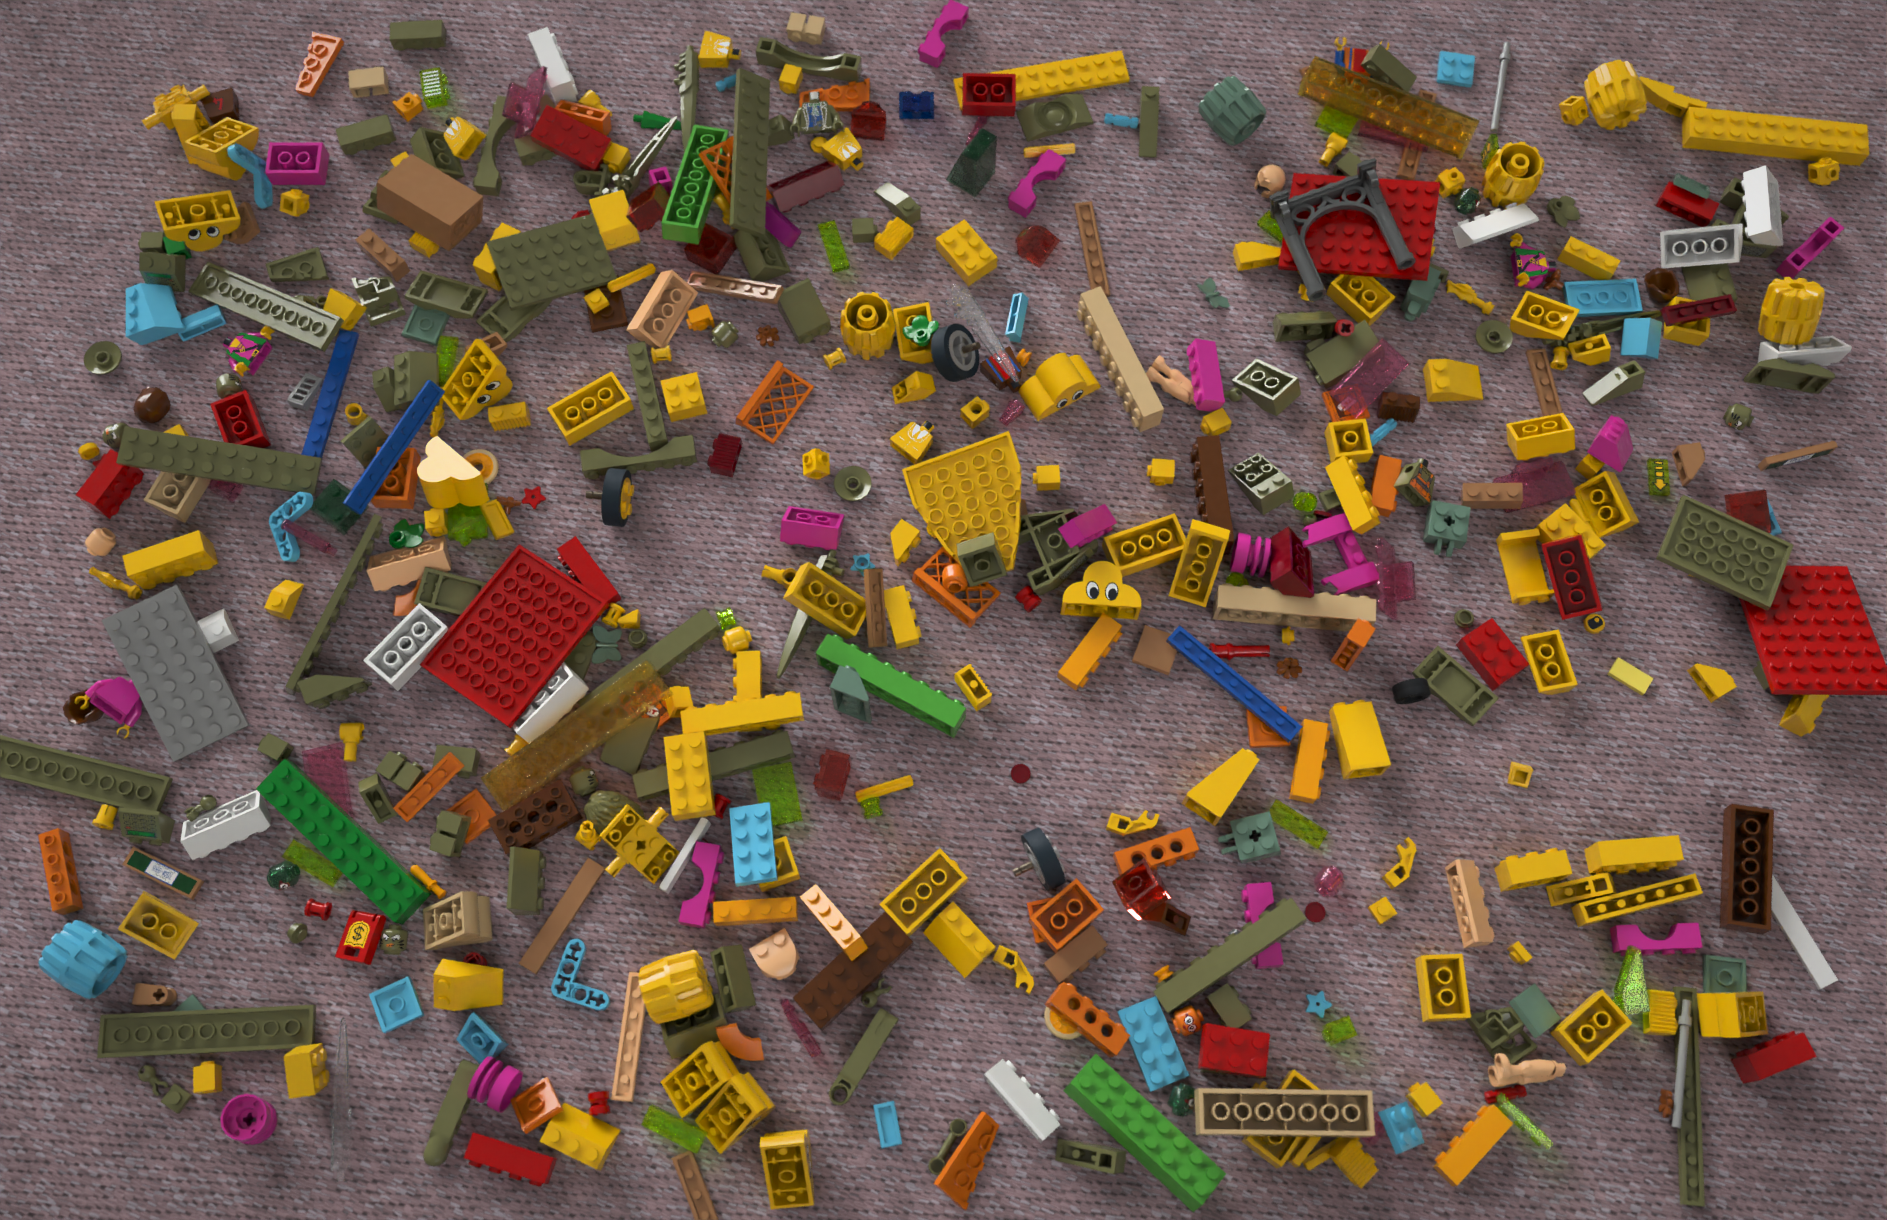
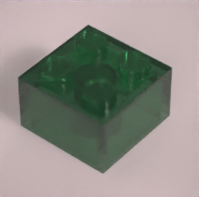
M333 479L315 499L310 510L316 517L342 535H345L369 506H366L362 514H357L344 505L343 502L351 490Z

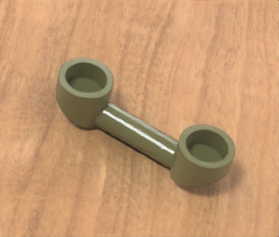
M957 1118L951 1121L949 1125L950 1133L937 1157H933L928 1163V1169L932 1174L940 1175L946 1165L944 1160L957 1136L965 1134L967 1124L963 1119Z

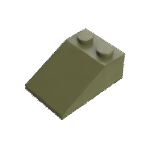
M1257 358L1232 379V383L1262 410L1278 416L1301 395L1299 379Z

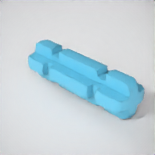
M736 74L724 78V81H717L715 83L717 90L721 92L726 90V87L731 88L735 86Z
M1106 113L1104 123H1114L1117 126H1130V128L1136 129L1139 119L1134 117L1129 119L1128 116H1113V114Z
M1389 418L1373 434H1370L1372 447L1377 441L1385 437L1390 430L1392 431L1396 427L1397 422L1393 418Z

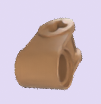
M136 983L131 1005H146L149 1007L170 1006L176 1001L177 992L173 988L162 985Z

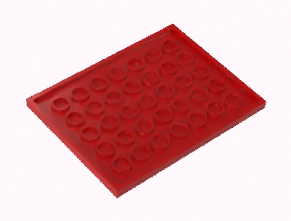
M1293 173L1289 199L1296 195L1305 194L1312 189H1319L1329 183L1341 181L1349 176ZM1378 178L1379 188L1409 252L1413 253L1416 260L1407 269H1398L1378 224L1370 215L1362 211L1342 209L1327 213L1318 218L1306 232L1305 245L1318 273L1427 281L1440 182ZM1353 193L1346 198L1349 201L1356 202L1361 195ZM1342 196L1335 198V200L1339 199L1342 202ZM1366 198L1363 204H1366L1371 207L1368 199ZM1320 204L1313 206L1314 212L1317 211V207L1320 206ZM1302 211L1296 217L1298 219H1308L1311 213ZM1295 225L1298 234L1300 235L1303 226ZM1283 237L1278 270L1298 271Z
M519 544L421 662L420 666L511 729L609 606V603Z
M1786 566L1771 608L1768 610L1739 598L1772 694L1887 695V666L1847 566Z

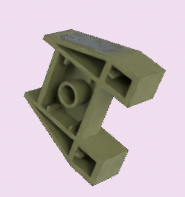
M1735 177L1724 189L1719 202L1737 210L1732 224H1742L1743 244L1741 255L1767 258L1777 246L1754 244L1750 238H1747L1745 228L1748 226L1744 218L1746 206L1743 203L1745 191L1742 188V180ZM1781 210V222L1783 224L1789 216ZM1717 219L1711 226L1730 224Z
M1073 508L1021 516L1018 545L1033 539L1044 565L1027 573L1033 591L1039 596L1060 586L1095 553L1089 545L1083 548H1079L1078 545L1070 548L1058 530L1065 523L1079 516Z

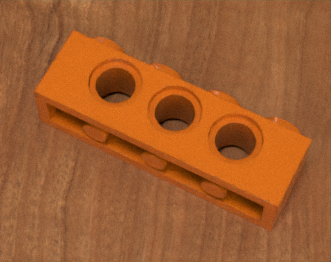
M1358 618L1330 662L1348 671L1376 628L1370 622Z
M1191 827L1114 852L1113 858L1121 879L1126 877L1127 880L1138 877L1140 872L1146 871V874L1158 870V866L1165 865V867H1170L1177 863L1176 860L1182 858L1184 861L1196 857L1195 854L1199 851V847ZM1176 844L1180 847L1181 851L1175 853L1171 850L1170 846ZM1159 851L1162 858H1153L1151 852ZM1132 858H1141L1143 864L1140 866L1135 865Z
M57 828L39 834L52 912L66 915L83 909L69 833Z
M1065 982L1059 984L1045 1005L1108 1057L1117 1056L1130 1037V1034L1126 1032V1028L1120 1023L1113 1022L1106 1011L1097 1009L1090 998L1081 996L1076 992L1077 988L1074 985ZM1069 1000L1074 1001L1076 1005L1075 1010L1069 1007ZM1086 1013L1092 1017L1091 1024L1085 1020ZM1103 1026L1108 1029L1107 1037L1102 1034L1101 1029Z

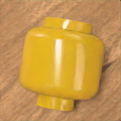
M741 626L726 630L722 637L725 651H729L731 654H737V651L748 650L749 642L752 641L750 632L745 631Z

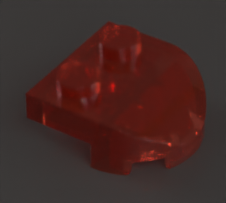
M864 101L857 108H853L850 125L852 135L855 138L884 141L886 112L880 107L879 103Z
M1039 225L1025 228L1018 234L1015 241L1017 243L1018 255L1022 259L1025 257L1038 268L1043 265L1060 242L1048 229Z

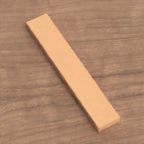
M629 972L611 1096L613 1101L633 1102L646 1011L639 986V973Z

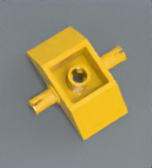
M178 84L172 87L170 93L166 95L162 93L154 98L156 100L153 102L155 113L141 121L148 130L161 122L171 130L175 127L171 119V113L174 111L175 104L197 105V101L211 95L203 84L192 92H189L184 85L180 86Z
M626 804L599 835L617 855L605 870L615 878L626 864H630L654 884L680 853L657 832V828L669 814L661 807H658L656 812L647 821Z

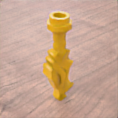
M1451 280L1447 281V293H1454L1459 297L1460 301L1465 300L1468 304H1475L1481 308L1484 315H1489L1495 306L1492 302H1484L1477 298V293L1468 284H1455Z
M442 397L439 400V405L435 406L434 412H432L433 418L431 419V432L429 433L432 438L438 436V431L445 424V414L442 409L444 400Z
M95 567L89 570V574L97 577L104 585L127 592L128 597L137 600L142 595L143 590L138 585L130 586L110 573L99 571Z

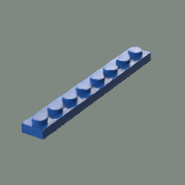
M339 331L301 455L319 458L323 456L359 338L358 332Z
M427 380L344 500V505L357 514H362L445 393L443 389L431 380Z
M1180 625L1167 638L1166 642L1285 741L1289 743L1300 731L1302 726Z

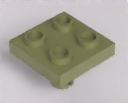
M369 416L345 436L341 442L366 469L375 457L377 447H382L388 436L373 418Z

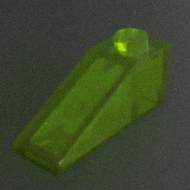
M1633 945L1627 947L1614 988L1615 997H1613V1002L1625 1015L1650 1011L1641 950Z

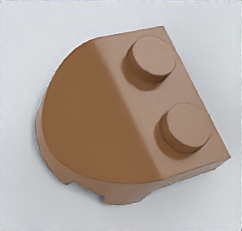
M244 201L237 207L241 220L239 227L235 231L223 235V239L231 243H248L261 232L250 203Z

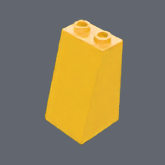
M1357 700L1353 704H1345V702L1334 704L1329 710L1343 780L1382 775L1391 766V762L1372 702Z
M1242 748L1188 791L1182 805L1216 826L1260 759L1257 758L1253 751Z

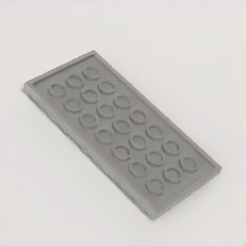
M175 585L101 620L173 762L250 726L179 585Z

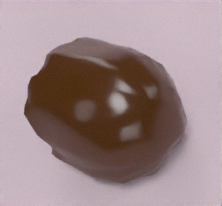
M1658 267L1645 275L1646 290L1652 300L1658 303H1668L1679 294V282L1671 270L1667 271Z
M146 387L136 398L133 410L135 416L142 423L154 424L165 417L170 410L171 404L166 392L157 387Z
M87 690L70 695L69 700L63 706L64 716L72 724L91 723L99 720L104 714L103 711L90 702L89 706L82 710L80 707L84 705L85 700H81L78 704L75 703L76 697L85 696Z

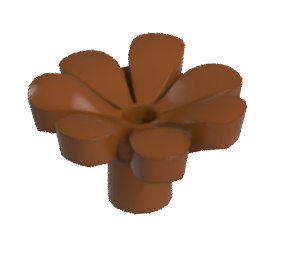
M1559 269L1554 271L1551 277L1548 276L1545 279L1547 283L1544 284L1543 289L1549 290L1551 287H1556L1559 290L1562 289L1564 284L1559 281L1561 277Z
M766 325L764 328L759 327V334L756 335V340L760 341L761 346H765L768 343L769 347L774 346L773 341H779L780 339L777 335L779 331L776 327L771 329L770 325Z
M497 496L496 499L504 506L505 514H510L511 508L520 506L522 503L510 496L507 499Z
M1289 657L1285 658L1284 661H1278L1276 673L1278 675L1284 674L1283 678L1289 679L1290 675L1293 678H1298V673H1302V667L1298 666L1299 661L1297 659Z
M1661 1089L1660 1103L1662 1104L1659 1105L1658 1111L1662 1112L1663 1118H1669L1674 1105L1672 1092Z

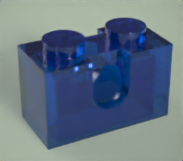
M911 91L899 92V119H934V92L922 91L920 94H913Z

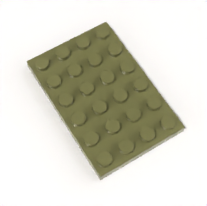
M593 214L487 242L511 311L607 285L608 282L617 279Z
M1683 495L1678 502L1656 559L1768 610L1771 608L1793 544Z

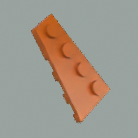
M312 33L313 41L308 46L309 54L304 59L303 64L305 67L300 73L295 89L298 94L314 97L344 45L342 38Z
M870 78L858 83L855 81L848 82V85L844 86L834 85L830 89L823 90L819 88L800 92L799 108L802 107V103L810 102V92H819L820 101H827L828 105H832L837 112L870 111Z
M982 1111L934 1182L936 1187L963 1210H967L969 1204L967 1200L970 1193L974 1192L976 1187L975 1180L985 1164L983 1163L986 1152L990 1151L1000 1126L986 1112Z

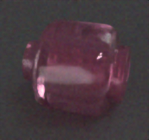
M1332 865L1323 867L1314 878V884L1317 887L1316 891L1324 897L1327 895H1337L1345 883L1343 872Z

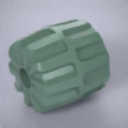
M1235 76L1225 77L1222 83H1216L1214 89L1205 94L1204 100L1198 106L1199 113L1210 128L1228 145L1232 146L1241 143L1253 134L1261 125L1267 113L1265 107L1255 94Z

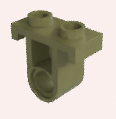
M600 164L601 172L577 171L573 175V182L577 192L585 195H595V198L603 196L602 190L605 188L609 189L608 183L612 182V172L609 171L608 165Z

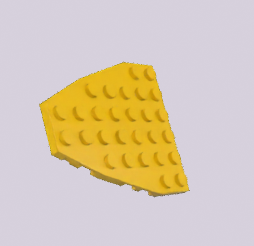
M1009 431L902 469L913 506L923 517L945 550L960 565L961 563L957 555L958 543L994 532L1006 571L1014 570L1021 528L1022 468Z

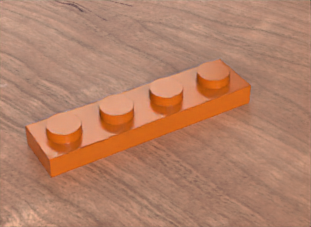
M449 752L393 809L406 822H409L464 765Z

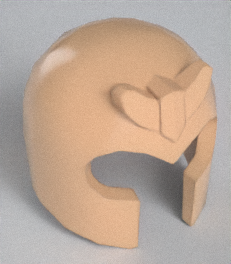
M1269 164L1259 171L1255 181V190L1259 184L1270 190H1264L1261 197L1270 198V195L1282 190L1285 184V173L1279 166Z

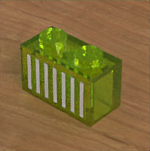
M440 67L419 71L423 100L427 109L448 106L447 99H450V93L445 86L448 84L446 74L442 73Z

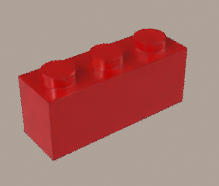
M1669 181L1655 206L1700 227H1707L1719 203L1709 198H1703Z

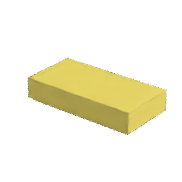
M1619 657L1615 660L1607 674L1640 695L1645 694L1653 680L1652 677Z

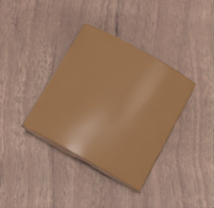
M1145 625L1132 662L1169 675L1177 650L1166 642L1171 634Z

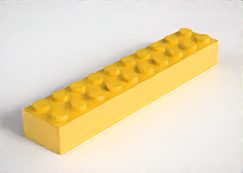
M1689 107L1682 117V148L1819 162L1821 158H1831V160L1837 161L1839 164L1860 166L1869 156L1868 125Z

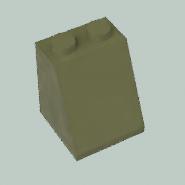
M809 278L783 290L777 302L778 310L799 345L809 343L814 337L822 336L829 332L831 329L830 319Z

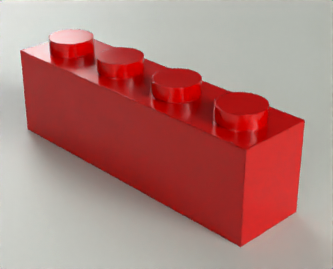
M576 536L556 549L559 553L558 560L563 567L565 565L569 567L568 573L573 580L578 579L581 585L606 600L609 605L621 600L617 590Z
M474 1132L463 1157L470 1160L469 1165L481 1168L482 1164L490 1166L488 1171L501 1174L503 1170L510 1173V1178L520 1181L522 1177L530 1179L529 1184L541 1187L542 1183L549 1184L557 1158Z

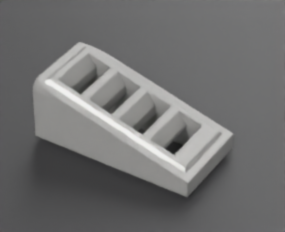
M305 373L287 399L290 406L308 411L323 382V378ZM308 379H309V380L315 381V383H314V384H311V383H308L307 381H308ZM304 386L311 387V389H306Z

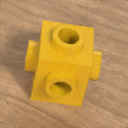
M1571 96L1559 104L1561 117L1565 124L1576 126L1589 117L1584 97Z
M1821 158L1819 162L1808 164L1809 182L1818 185H1829L1832 181L1839 180V162L1833 161L1831 158Z
M1456 167L1450 170L1445 169L1437 176L1435 182H1440L1439 194L1444 199L1452 194H1458L1463 189L1465 178Z
M291 189V191L281 194V212L295 217L307 213L310 207L309 195L302 193L299 189Z
M815 448L803 454V476L819 480L830 474L829 453Z

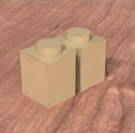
M791 12L787 26L788 39L794 42L803 41L811 45H821L826 29L825 18L810 15L808 23H805L807 17L805 14Z
M384 67L348 71L349 89L354 98L370 96V88H373V96L389 94L388 75Z

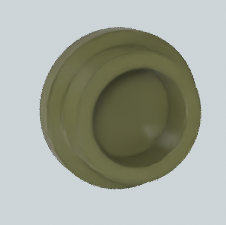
M1461 609L1454 615V622L1460 628H1469L1474 622V616L1471 611Z
M635 629L628 635V642L633 648H641L647 643V634L641 629Z
M295 923L289 928L287 936L291 942L297 944L306 938L308 928L303 923Z

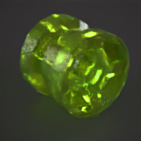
M1299 492L1293 498V506L1297 510L1310 512L1316 508L1317 498L1313 493Z
M1239 572L1231 573L1226 579V583L1233 586L1249 585L1248 580Z
M727 607L722 612H715L722 630L728 625H736L730 607Z
M879 797L869 798L860 802L861 807L865 811L863 814L864 819H871L884 814L883 809L879 806Z

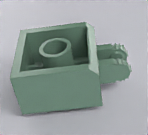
M1429 267L1427 281L1412 280L1400 305L1401 310L1405 312L1404 319L1407 322L1414 321L1415 317L1419 318L1422 312L1426 313L1441 282V279L1438 278L1441 271Z
M1435 500L1431 501L1426 513L1423 542L1435 544V555L1440 554L1441 545L1447 546L1446 557L1452 556L1453 548L1462 549L1467 541L1471 507Z
M1270 811L1230 821L1233 833L1218 838L1220 843L1235 840L1236 846L1226 847L1221 850L1222 855L1238 852L1241 864L1281 855ZM1253 834L1261 836L1258 837L1257 842H1254L1253 839L1250 840V838L1253 837Z

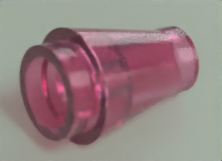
M1014 398L1008 402L999 421L1008 426L1013 420L1024 413L1025 406Z

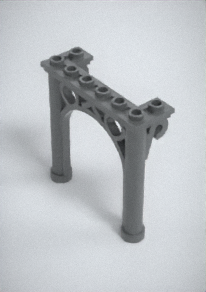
M1376 158L1364 160L1357 164V175L1349 176L1341 181L1329 183L1319 189H1312L1305 194L1293 196L1291 199H1289L1288 190L1278 191L1270 195V216L1279 225L1307 289L1306 294L1310 301L1322 299L1327 292L1305 245V235L1309 227L1318 218L1327 213L1342 209H1353L1367 213L1378 224L1398 269H1407L1416 261L1413 253L1409 252L1379 188V180L1376 174ZM1353 193L1361 195L1356 202L1349 201L1346 197ZM1342 196V202L1339 199L1335 200V198ZM1366 198L1368 199L1371 207L1366 204H1363ZM1320 204V206L1317 207V211L1314 212L1313 206ZM1302 211L1311 213L1308 219H1298L1296 215ZM1295 225L1303 226L1300 235L1298 234Z

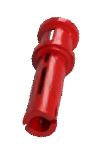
M1340 319L1337 320L1333 331L1341 336H1350L1354 332V324L1350 320Z
M1210 643L1209 645L1211 652L1217 657L1226 658L1227 660H1231L1233 657L1270 656L1269 645L1236 646L1231 643H1226V645Z

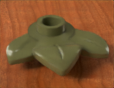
M1562 196L1559 199L1552 198L1548 202L1547 211L1550 215L1554 216V220L1558 225L1565 228L1568 220L1577 221L1580 219V213L1574 207L1576 201L1573 198Z

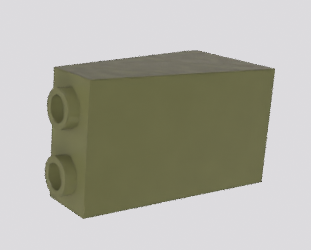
M1366 320L1354 326V332L1350 336L1338 335L1307 353L1308 361L1305 363L1310 371H1315L1317 375L1315 379L1319 386L1323 385L1325 389H1328L1385 362V351Z

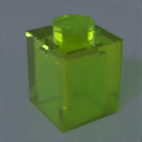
M1349 1015L1322 1026L1323 1030L1321 1033L1326 1043L1329 1042L1330 1046L1357 1036Z

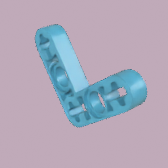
M238 143L229 146L227 153L231 160L253 174L254 198L258 207L265 209L272 206V184L265 174L266 161Z
M296 493L269 517L272 534L280 556L284 561L295 562L299 559L300 549L291 523L312 507L313 496L310 493ZM291 506H292V507H293V512H292V514L290 515V514H289V511H290V508H291ZM284 533H286L285 541H283Z
M572 939L565 948L551 986V991L554 996L597 1011H603L610 1005L609 996L603 991L575 983L586 953V945L580 939ZM579 943L581 951H577L574 956L578 961L567 959L568 955L573 956L574 951L571 947ZM567 963H573L575 967L571 974L564 973L563 969ZM560 975L565 978H571L570 982L565 980L564 987H566V991L558 994L559 991L556 987L557 985L561 986L563 979H559ZM579 989H584L586 997L578 1001L575 994ZM591 991L594 992L592 996L595 998H600L603 995L605 1003L597 1007V1002L590 1000V1004H587Z

